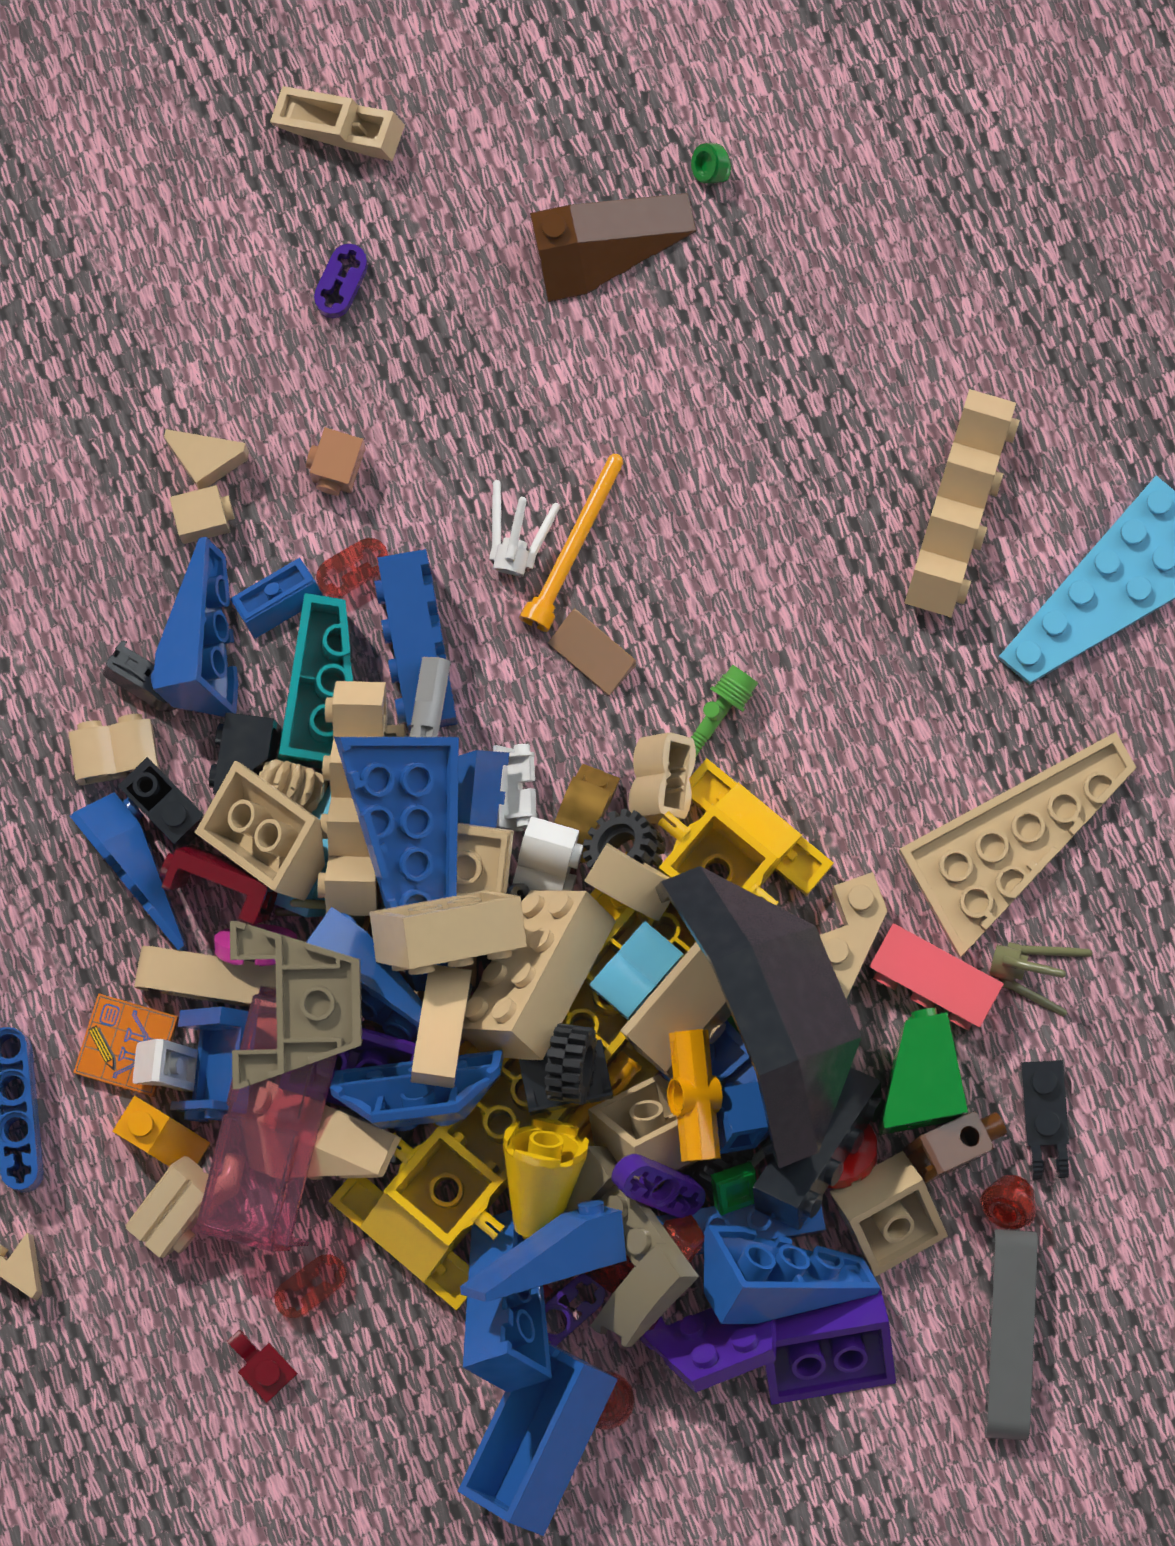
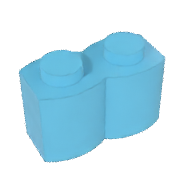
M644 921L589 986L629 1021L684 957V954Z

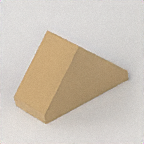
M165 430L164 438L168 447L198 490L207 488L248 460L249 451L246 443Z

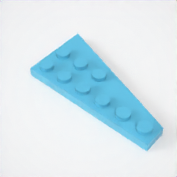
M1155 476L999 655L998 659L1030 685L1083 652L1102 643L1112 635L1175 600V490L1158 476Z

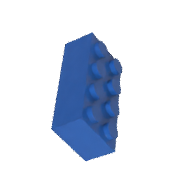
M550 1343L549 1353L552 1379L509 1393L504 1392L457 1491L508 1523L544 1536L618 1380L603 1370Z

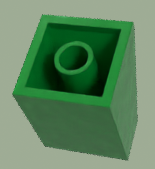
M936 1008L911 1012V1017H908V1020L904 1022L900 1029L885 1094V1104L878 1125L879 1135L947 1123L968 1113L947 1012L937 1014Z

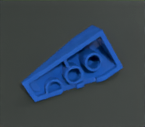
M114 792L71 814L70 818L115 871L117 876L140 902L176 949L179 951H189L168 892L162 888L163 878L160 876V870L144 828L138 822L144 815L129 797L121 801Z
M600 1200L579 1203L578 1209L560 1214L460 1286L461 1295L488 1302L627 1261L622 1210L606 1207L604 1202Z
M708 1225L704 1231V1294L721 1324H758L875 1295L881 1289L863 1257L821 1246H816L813 1251L793 1246L791 1238L778 1236L776 1241L757 1237L756 1229L745 1226Z

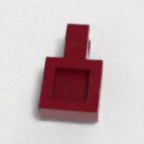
M238 1330L227 1340V1343L247 1362L238 1373L266 1403L298 1374L271 1343H268L260 1351L241 1330Z

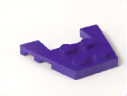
M709 1308L695 1315H688L670 1325H666L661 1316L640 1337L642 1343L650 1350L654 1349L663 1358L665 1364L696 1393L776 1361V1319L758 1324H721L714 1310Z

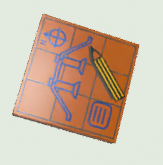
M98 993L73 1073L155 1097L158 1086L133 1083L136 1046L138 1042L153 1039H164L172 1042L179 1017Z

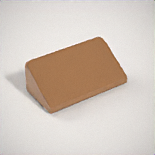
M575 608L548 642V645L608 696L614 692L636 667V660Z

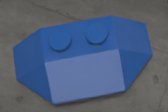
M503 1050L459 1055L454 1088L411 1082L413 1061L337 1070L334 1073L330 1086L331 1095L380 1129L393 1128L396 1131H407L417 1127L419 1124L452 1125L460 1119H466L499 1077L504 1059Z

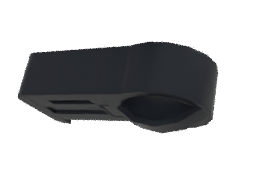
M127 641L119 642L113 655L106 662L103 676L144 700L156 710L161 712L176 710L177 708L172 707L153 690L151 673L154 670L155 664L125 647Z

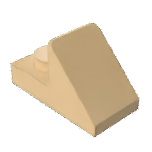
M26 1233L9 1259L4 1257L8 1249L0 1244V1277L30 1298L38 1300L42 1295L34 1235Z

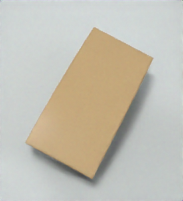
M608 843L584 880L608 896L657 921L660 920L671 902L669 900L661 903L655 888L661 881L668 879V876L646 863H639Z

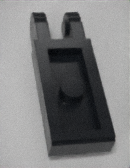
M1063 1060L1021 1062L1026 1147H1029L1032 1180L1042 1179L1044 1173L1040 1146L1056 1147L1055 1170L1058 1178H1068L1067 1145L1069 1144Z

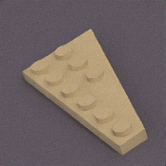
M1116 732L899 849L901 857L959 959L1135 771L1137 767Z

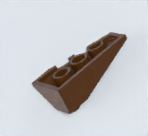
M688 193L571 204L530 213L532 233L548 302L588 294L599 288L603 283L632 269L631 267L696 232Z

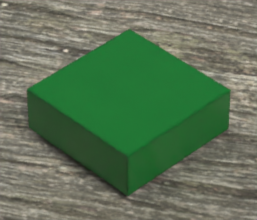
M750 1161L711 1174L715 1207L720 1215L754 1204L753 1186L757 1178L756 1170Z

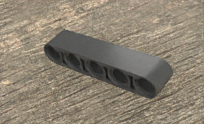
M994 1229L992 1242H995V1253L991 1261L993 1298H990L989 1308L991 1341H988L987 1369H990L989 1383H986L985 1412H988L987 1426H984L985 1438L1028 1441L1031 1422L1038 1236L1037 1231Z

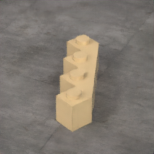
M969 389L904 602L905 604L952 618L956 602L960 604L965 603L971 584L970 580L964 579L972 548L981 550L987 530L986 526L980 525L988 495L997 497L1004 474L996 471L1005 441L1013 443L1020 421L1012 418L1016 406L1015 402Z
M336 681L333 697H326L325 721L333 723V745L331 755H324L323 780L330 781L331 801L328 814H321L320 819L322 839H328L329 857L326 873L318 874V898H325L326 914L333 907L340 913L347 915L370 916L371 911L378 910L380 889L334 737H384V733H387L386 682Z
M873 872L834 885L832 895L844 926L820 935L846 999L887 913L886 905Z

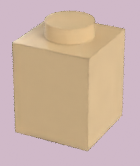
M217 485L169 497L178 534L183 544L198 541L199 538L205 536L210 538L230 533L228 521L235 519L229 495L221 497Z

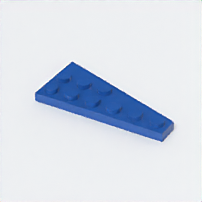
M334 737L385 909L457 896L459 737ZM448 962L434 965L448 967ZM404 970L410 987L414 991H425L428 973L411 975L409 970Z

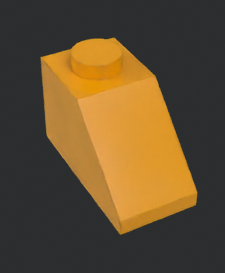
M135 1095L112 1131L169 1167L184 1156L189 1157L198 1164L210 1145L209 1141Z

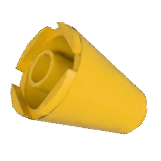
M535 1118L532 1119L531 1126L519 1128L520 1121L505 1129L503 1149L515 1231L524 1239H527L564 1213L588 1155L589 1140L585 1136L584 1140L578 1137L579 1129L558 1120Z

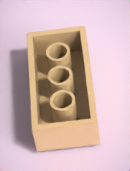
M530 890L522 900L521 905L527 947L512 949L511 957L492 960L483 971L480 983L471 999L467 1002L462 1035L480 1052L503 1050L504 1058L543 1060L550 1047L551 1036H554L553 1031L559 1023L562 1024L616 922L587 891Z

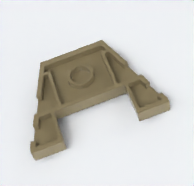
M230 921V960L275 959L277 1049L232 1050L233 1089L247 1087L362 1045L361 959L240 921Z

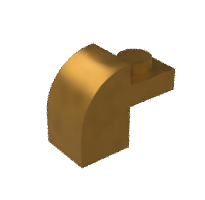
M582 763L575 777L573 776L554 823L579 830L578 844L583 845L584 839L592 840L588 831L591 827L596 830L600 827L596 821L601 817L604 818L617 790L620 778ZM582 853L580 862L585 863L586 861H585V859L583 858V853Z

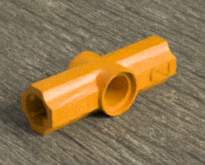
M696 1029L669 1033L673 1078L668 1084L667 1100L671 1113L677 1116L681 1162L720 1159L716 1113L719 1112L722 1106L723 1096L719 1079L712 1075L708 1030Z

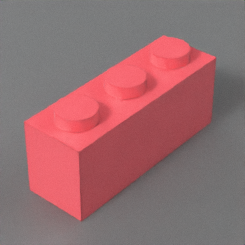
M894 923L869 966L877 971L873 978L893 990H896L898 984L914 991L910 997L911 1000L926 1008H934L935 1004L950 1011L948 1015L949 1021L968 1031L972 1024L979 1028L981 1027L1004 983Z

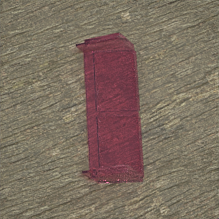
M260 986L259 993L252 997L240 1050L277 1049L276 987ZM337 1054L241 1089H233L232 1078L226 1102L229 1109L228 1113L223 1115L197 1224L201 1226L199 1233L272 1252L290 1251L291 1247L308 1246V1241L292 1235Z

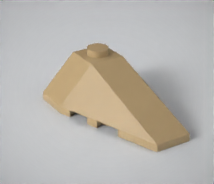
M268 1080L254 1084L248 1097L247 1113L240 1114L249 1167L281 1181H292L295 1177L320 1180L323 1176H340L344 1179L384 1176L400 1142V1137L304 1095L278 1088V1084Z

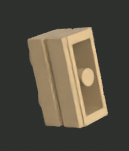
M184 1156L171 1164L125 1225L126 1229L139 1241L145 1242V1246L159 1258H165L173 1251L180 1254L195 1238L196 1234L191 1229L197 1221L206 1222L218 1208L219 1203L214 1199L223 1189L222 1185L208 1173H204L203 1169L192 1159Z

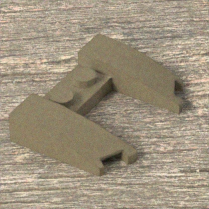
M588 1146V1155L564 1213L576 1210L579 1203L590 1200H600L604 1202L606 1207L622 1210L626 1254L635 1267L615 1290L590 1326L599 1334H606L607 1330H610L622 1336V1346L632 1347L699 1276L651 1208L646 1204L628 1198L613 1183L611 1178L612 1172L618 1162L608 1148L605 1146Z

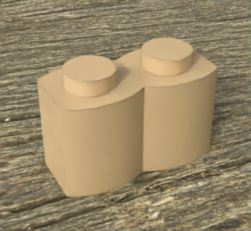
M142 714L121 716L118 718V723L108 726H102L101 721H86L77 724V730L68 732L75 780L78 785L126 778L146 757L160 769L153 724L150 719H143Z
M668 732L641 737L638 740L633 756L636 779L631 786L629 794V810L631 813L635 810L650 823L654 824L658 823L662 817L664 818L668 811L679 820L686 818L692 798L689 777L693 772L696 760V748L693 738Z

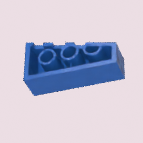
M512 1210L493 1216L505 1226L501 1233L490 1223H486L498 1233L494 1240L476 1224L472 1226L468 1280L525 1240L514 1229ZM543 1285L488 1302L467 1297L463 1353L464 1369L507 1393L552 1379Z

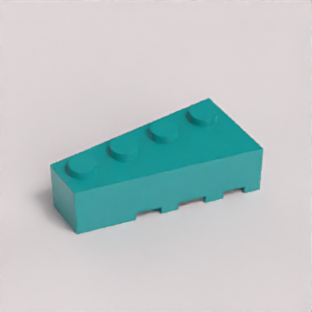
M304 594L278 760L289 761L294 764H301L302 766L322 769L324 755H331L333 723L325 721L326 697H333L336 681H353L345 599Z

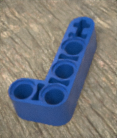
M12 1027L0 1028V1174L3 1182L8 1187L18 1192L27 1193L35 1190L41 1184L44 1174L33 1048L31 1041L21 1031ZM10 1038H18L21 1043L19 1053L13 1058H4L1 1052L4 1042ZM22 1079L25 1085L22 1096L15 1100H8L5 1094L7 1084L11 1080ZM25 1120L28 1124L27 1136L21 1141L13 1142L9 1136L11 1125L15 1121ZM11 1149L16 1151L31 1149L30 1154L22 1152L23 1164L32 1169L31 1174L25 1175L23 1183L20 1179L13 1177V1171L20 1169V1159L14 1153L10 1154Z

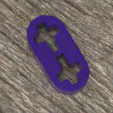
M350 243L343 244L336 248L330 257L314 294L316 308L325 317L339 318L346 314L351 307L368 268L366 254L359 246ZM350 255H355L356 263L359 267H351L346 277H341L343 265L339 260L341 258L348 259ZM336 285H341L339 297L343 302L341 304L334 303L331 308L326 307L327 303L323 295H331Z

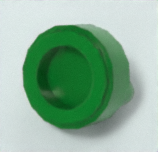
M703 143L696 147L693 152L691 169L694 177L701 183L726 182L730 177L731 162L728 153L722 145Z

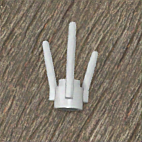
M499 480L493 482L492 548L489 560L494 561L493 570L523 577L526 568L533 569L536 555L560 509L558 503L552 505L530 549L527 551V543L519 540L527 500L525 497H520L510 538L505 537L501 544V482Z

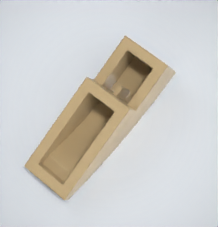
M282 86L270 120L273 126L291 133L389 161L394 159L405 124L393 111L360 106L352 98Z
M434 965L435 971L428 973L411 1082L454 1088L472 970Z

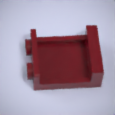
M194 845L177 848L174 854L168 853L160 871V876L165 878L162 888L171 891L185 887L192 873L246 894L247 897L238 919L253 925L270 919L278 892H274L234 861Z

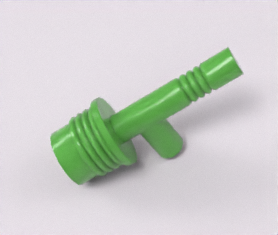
M733 664L727 673L722 675L715 687L712 686L710 688L719 695V698L716 702L710 701L704 705L703 712L706 716L697 727L696 732L691 736L695 743L696 757L732 706L741 712L745 710L743 707L748 702L747 700H750L753 690L758 685L757 681Z

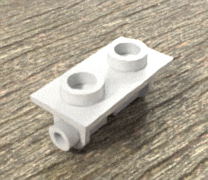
M529 744L514 745V749L494 745L493 751L510 752L508 765H503L500 791L506 793L504 805L499 804L497 827L523 831V828H527L531 816L537 818L535 789H523V783L535 781V753L530 751Z

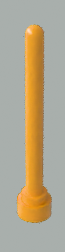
M612 454L608 457L539 596L533 597L531 602H526L519 616L522 622L532 626L533 621L539 624L537 629L543 632L549 631L555 619L553 614L555 606L553 603L623 465V458L619 454Z

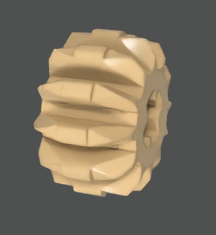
M276 759L265 762L263 770L259 773L262 779L310 813L316 810L328 785V782L323 780L321 773L315 772L312 768H306L301 764H294L289 761L283 762Z

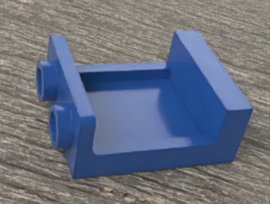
M227 1007L180 1010L178 1027L200 1030L192 1100L171 1101L170 1110L184 1112V1120L209 1122V1120L230 1121V1114L247 1113L250 1085L241 1089H233L232 1050L254 1049L258 1013Z

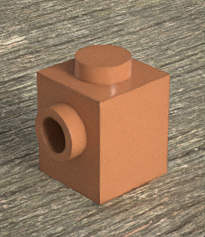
M324 427L319 445L311 446L306 461V468L310 469L309 473L312 482L317 483L316 488L318 490L338 496L340 491L351 493L366 450L362 438Z

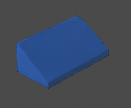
M299 557L231 597L230 600L251 635L256 639L300 613L305 593L323 596Z

